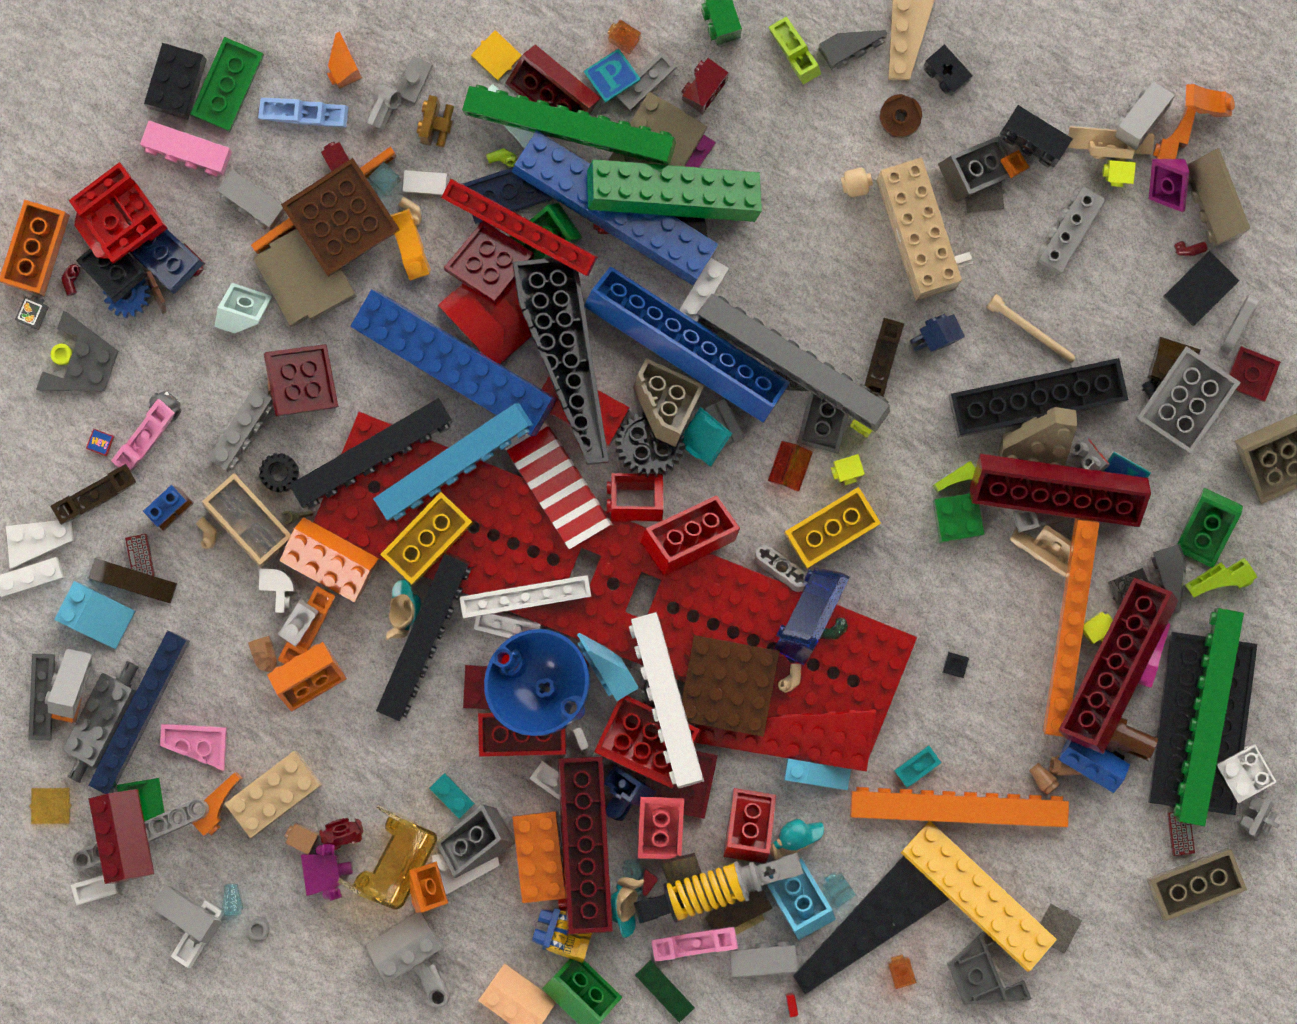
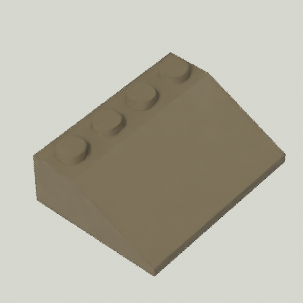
M648 92L630 123L632 127L639 128V126L649 127L652 129V132L660 133V131L671 133L672 137L676 140V146L670 163L673 166H685L708 128L703 123L651 92ZM612 153L608 160L656 164L617 153Z
M1217 148L1187 164L1189 169L1188 183H1190L1193 190L1191 191V196L1194 203L1199 205V217L1202 223H1206L1208 228L1206 234L1209 242L1213 243L1216 247L1238 239L1251 229L1220 149Z
M1297 413L1235 440L1242 464L1261 504L1297 489Z

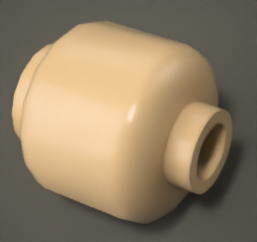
M862 167L847 170L844 172V177H841L844 194L847 193L851 198L867 195L869 193V186H873L871 173L866 174L865 169Z

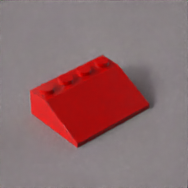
M629 696L623 697L618 700L594 753L673 789L675 784H672L669 774L673 770L671 763H666L663 751L667 750L665 742L661 743L658 730L661 729L659 721L655 722L652 712L654 708ZM688 724L695 746L702 732L700 729Z

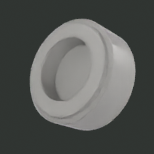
M254 919L247 926L248 936L255 941L264 939L269 933L268 923L263 919Z

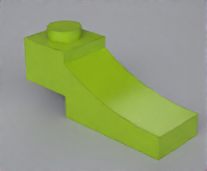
M787 16L769 26V31L803 85L821 75L818 63Z
M971 461L967 462L935 483L933 487L938 493L951 485L972 480L975 471L974 465Z
M1242 558L1228 568L1221 562L1188 582L1185 586L1193 598L1204 592L1223 586L1237 585L1239 589L1247 587L1258 577L1249 562Z

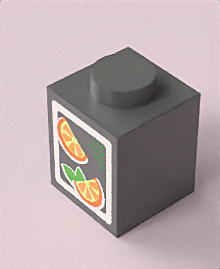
M32 295V298L25 296L15 320L39 330L49 307L43 304L44 299Z

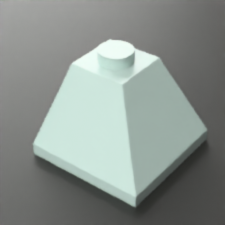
M231 283L218 306L214 327L237 333L257 325L268 307L272 296Z

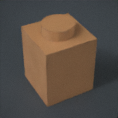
M295 823L294 826H289L284 837L287 838L286 844L309 855L320 835L305 826Z

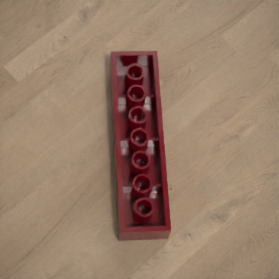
M980 454L971 481L970 494L973 504L1140 527L1151 496V489L1148 478Z
M1137 578L1133 579L1059 728V732L1066 739L1104 754L1178 603V599L1173 592Z
M603 756L561 758L558 760L567 935L611 933L613 928Z

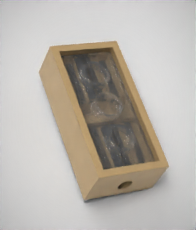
M235 473L202 501L206 510L260 568L280 552L289 541L291 534Z

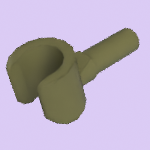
M312 510L301 513L291 511L282 513V515L290 514L291 516L290 521L283 522L285 524H292L296 519L313 516Z

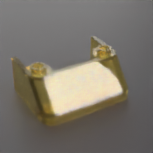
M378 805L376 809L389 816L385 823V829L392 834L373 873L370 871L361 872L356 877L354 884L340 878L338 883L363 898L397 910L405 904L410 895L409 870L426 864L436 845L437 835L435 832L411 819Z

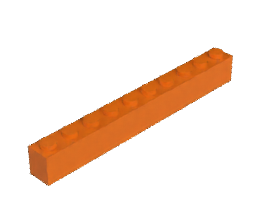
M1075 518L1043 725V732L1048 735L1064 737L1059 732V728L1073 700L1099 523L1096 521Z
M856 787V791H851L850 817L1068 827L1069 801L1063 800L1064 796H1050V800H1043L1042 795H1029V799H1021L1020 794H1007V798H1000L999 793H986V797H978L977 792H964V796H956V791H942V795H934V790H921V794H912V789H899V793H891V788H878V792H869V787Z

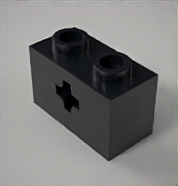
M945 44L924 63L926 67L924 70L931 78L935 77L940 83L938 85L945 94L949 93L951 96L957 93L973 77ZM950 69V75L948 73L944 75L942 73L943 70Z

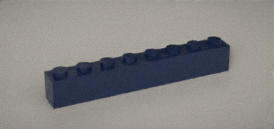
M167 630L88 786L104 794L113 793L190 640Z

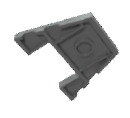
M63 311L57 329L78 336L64 378L42 371L36 390L105 391L119 351L72 315Z
M984 931L947 963L963 1004L1032 999L1023 980L1003 988L987 949V946L996 942Z

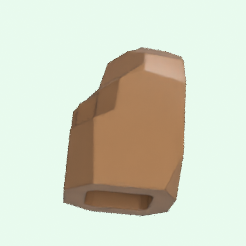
M266 636L248 642L256 666L266 672L273 671L277 665V656L271 637Z

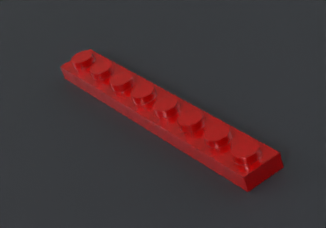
M450 179L441 197L585 276H589L598 258L454 179Z

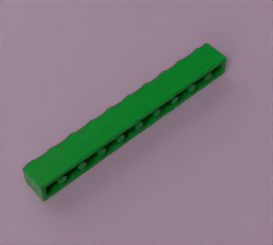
M476 85V87L469 86L462 108L466 116L533 133L537 130L545 136L660 165H670L676 140L669 132L660 131V133L652 132V129L649 127L639 126V128L632 127L630 123L621 120L618 123L612 122L610 118L598 115V118L592 117L590 113L578 110L577 113L569 111L568 107L557 105V108L549 106L548 102L542 100L532 102L529 101V98L522 95H517L516 97L508 96V93L502 90H496V92L488 91V88L482 85Z
M1215 608L1209 617V624L1212 626L1211 632L1207 633L1205 639V646H1208L1207 654H1203L1201 667H1204L1203 675L1199 676L1197 688H1200L1199 697H1195L1193 709L1196 710L1195 718H1192L1190 721L1189 730L1192 731L1191 740L1188 739L1185 751L1188 752L1187 761H1184L1182 765L1184 779L1178 786L1180 801L1179 804L1176 803L1174 808V816H1176V821L1204 827L1206 825L1244 617L1243 612Z

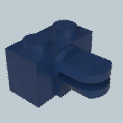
M944 313L925 321L926 326L919 329L921 335L911 339L910 343L913 345L924 339L925 342L913 348L914 351L918 352L928 347L930 352H935L963 339L965 335L955 315L946 316Z
M614 765L604 781V784L611 789L610 793L614 795L606 807V814L616 821H623L633 804L640 807V797H653L656 791L631 773Z

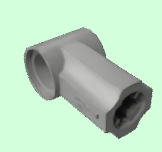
M379 85L374 92L375 104L366 123L384 130L392 110L397 109L401 104L402 94L385 85Z
M435 963L418 970V975L430 1005L436 1008L446 1005L450 997L449 992L445 989ZM436 991H440L444 995L442 1003L434 1001L433 995Z

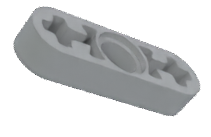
M1250 294L1247 296L1220 345L1221 350L1227 353L1232 351L1259 299Z
M762 545L757 548L754 560L758 566L779 581L785 583L793 591L802 592L807 588L809 576L805 571L770 546ZM765 554L768 555V558H767V557H765L764 559L761 558V555H763V556H764ZM784 565L787 567V571L779 572L776 566ZM795 579H796V580L802 579L803 581L796 583V582H795Z

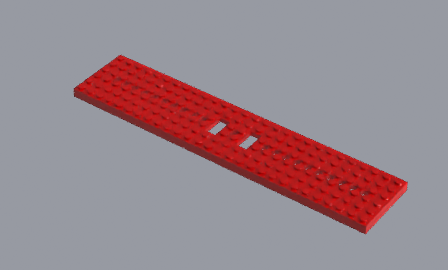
M359 411L341 454L392 424ZM431 440L424 444L416 443L412 446L413 450L407 454H397L394 456L395 460L388 465L383 466V464L375 467L376 471L365 477L363 474L356 478L357 482L346 488L344 485L337 489L339 493L331 498L323 497L313 523L373 556L388 562L380 554L437 495L431 498L428 495L422 499L424 502L417 509H407L405 511L406 515L397 521L395 519L387 520L373 498L449 447ZM481 460L475 464L477 468L467 474L463 472L458 475L459 480L449 486L446 483L440 487L441 492L471 521H476L480 525V530L477 533L473 534L467 530L446 551L471 562L468 567L472 569L467 581L463 580L460 586L463 588L462 593L473 595L568 579L573 571L581 548L601 556L590 582L591 597L511 610L509 612L578 640L580 639L577 634L581 633L607 647L618 656L644 666L642 658L638 659L635 647L638 646L637 639H632L629 626L632 625L631 619L637 618V616L625 611L641 572L661 580L648 614L655 612L658 614L677 680L686 682L694 635L748 645L747 637L755 634L759 637V644L755 647L767 649L769 643L775 642L779 645L780 651L768 717H779L786 714H825L833 711L841 713L850 712V710L870 711L875 709L876 716L870 748L871 755L917 640L916 636L805 591H793L783 582L711 553L664 575L641 542L647 527L632 521H611V513L607 511L605 513L613 525H609L569 549L525 479ZM373 481H377L380 484V490L377 493L369 491V484ZM492 529H496L500 533V538L495 542L488 539V532ZM512 537L518 538L520 541V546L515 550L510 549L507 545L508 540ZM533 545L540 549L539 555L535 558L530 557L527 553L528 548ZM553 553L557 554L560 558L559 563L555 566H551L547 562L548 556ZM443 556L423 577L430 580L434 579ZM610 578H617L620 585L616 590H611L607 587V581ZM670 602H676L680 609L678 613L670 614L667 611V605ZM690 610H696L700 616L699 620L690 622L687 619V613ZM710 618H716L719 621V628L717 630L708 629L707 621ZM735 626L739 629V636L732 639L728 637L727 629L729 627ZM791 650H795L799 654V660L796 663H791L787 659V654ZM812 658L817 659L819 668L816 671L809 670L807 667L808 660ZM791 664H801L800 684L790 692L781 691L778 683L790 675ZM832 666L839 670V676L836 679H830L827 675V670ZM850 675H856L859 678L858 686L850 687L847 684V678Z

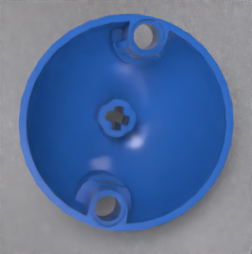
M527 630L510 637L498 647L491 657L484 679L486 701L496 719L508 729L522 735L545 736L566 728L573 721L581 719L585 714L584 706L590 690L589 669L580 650L567 637L551 630ZM505 655H509V661L506 664H502V658ZM546 686L551 689L549 693L544 691ZM576 704V712L569 714L571 708Z

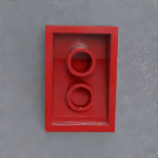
M738 788L733 789L723 857L764 864L767 862L771 847L776 803L775 794Z

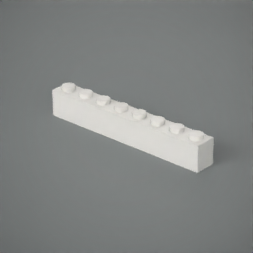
M655 612L631 619L632 625L629 626L632 639H637L638 646L635 647L637 658H642L644 667H640L644 680L648 679L650 686L646 688L649 700H653L655 704L652 712L655 722H660L661 729L658 730L661 743L665 742L667 750L663 752L666 763H671L673 771L669 772L672 784H677L678 788H683L704 782L658 614Z

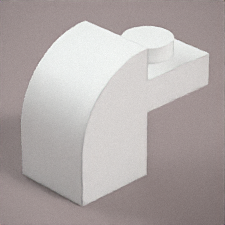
M260 569L259 590L276 591L275 612L286 613V609H290L291 598L287 596V592H296L293 580L288 574L280 570Z

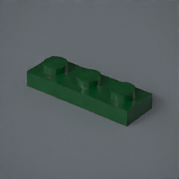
M651 960L635 974L679 1023L695 1009L691 1002Z

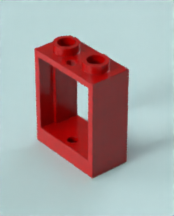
M611 473V481H607V494H611V499H607V512H611V521H663V474H658L657 478L654 474H650L649 478H647L646 474H641L639 477L638 473ZM617 490H654V507L617 506Z

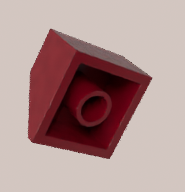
M707 58L705 62L702 60L699 62L694 70V81L692 83L688 82L681 91L683 93L682 100L702 115L727 83L729 72L710 58Z

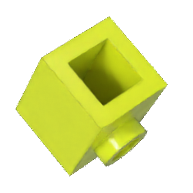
M1107 160V164L1103 165L1102 176L1106 177L1105 181L1111 182L1110 186L1123 187L1124 183L1134 184L1136 162Z
M859 454L834 461V467L830 468L833 479H838L839 483L844 482L845 486L856 483V478L865 475Z
M1099 612L1084 623L1083 634L1090 644H1094L1099 640L1102 643L1113 621L1108 613Z

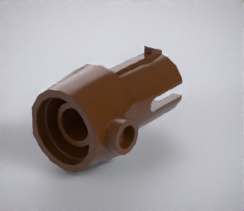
M1121 717L1106 749L1113 753L1117 748L1149 761L1156 748L1158 738L1128 726V719Z

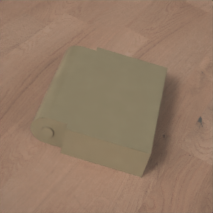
M297 229L270 243V249L253 259L290 327L308 318L314 321L357 297L342 269L329 277L326 275Z

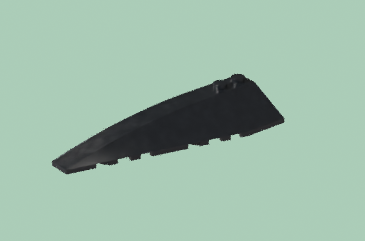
M554 258L513 262L519 306L587 465L608 463V453L579 272Z

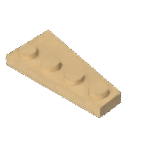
M892 0L888 80H910L934 0Z

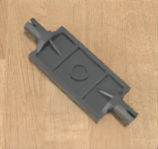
M126 661L119 678L116 677V679L101 673L63 748L64 751L76 757V762L68 778L80 783L88 766L98 767L136 693V690L131 688L132 685L130 683L139 666Z

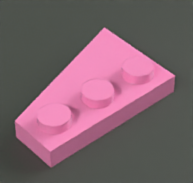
M161 724L160 746L224 771L227 727Z

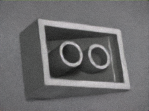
M999 136L951 155L938 163L956 202L1010 178L1000 161L1008 156Z
M810 392L797 443L838 454L849 416Z
M482 804L436 841V844L453 877L457 878L500 856L515 842L497 808Z

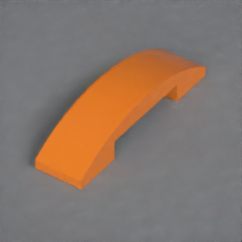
M319 586L315 587L307 604L319 612L296 647L287 641L278 661L286 664L293 657L301 655L310 649L333 604L335 595Z

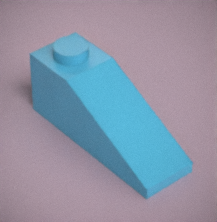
M787 758L784 780L848 790L851 769Z

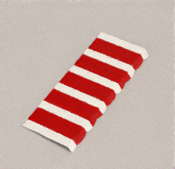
M546 420L536 436L526 434L522 438L516 436L510 440L512 444L505 448V450L569 549L609 525H613Z

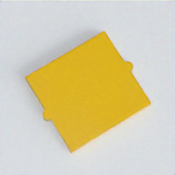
M496 30L485 41L482 40L481 45L471 54L497 81L508 70L511 71L512 66L522 56Z

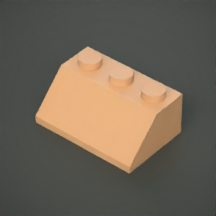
M505 963L478 1000L509 1024H542L556 1004L547 993Z

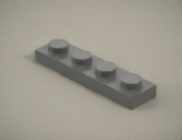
M32 653L28 740H52V714L48 713V704H45V697L47 692L51 691L53 687L51 682L55 672V654Z

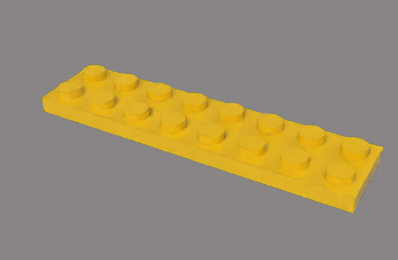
M928 821L900 852L1027 972L1032 970L1057 940L931 821Z

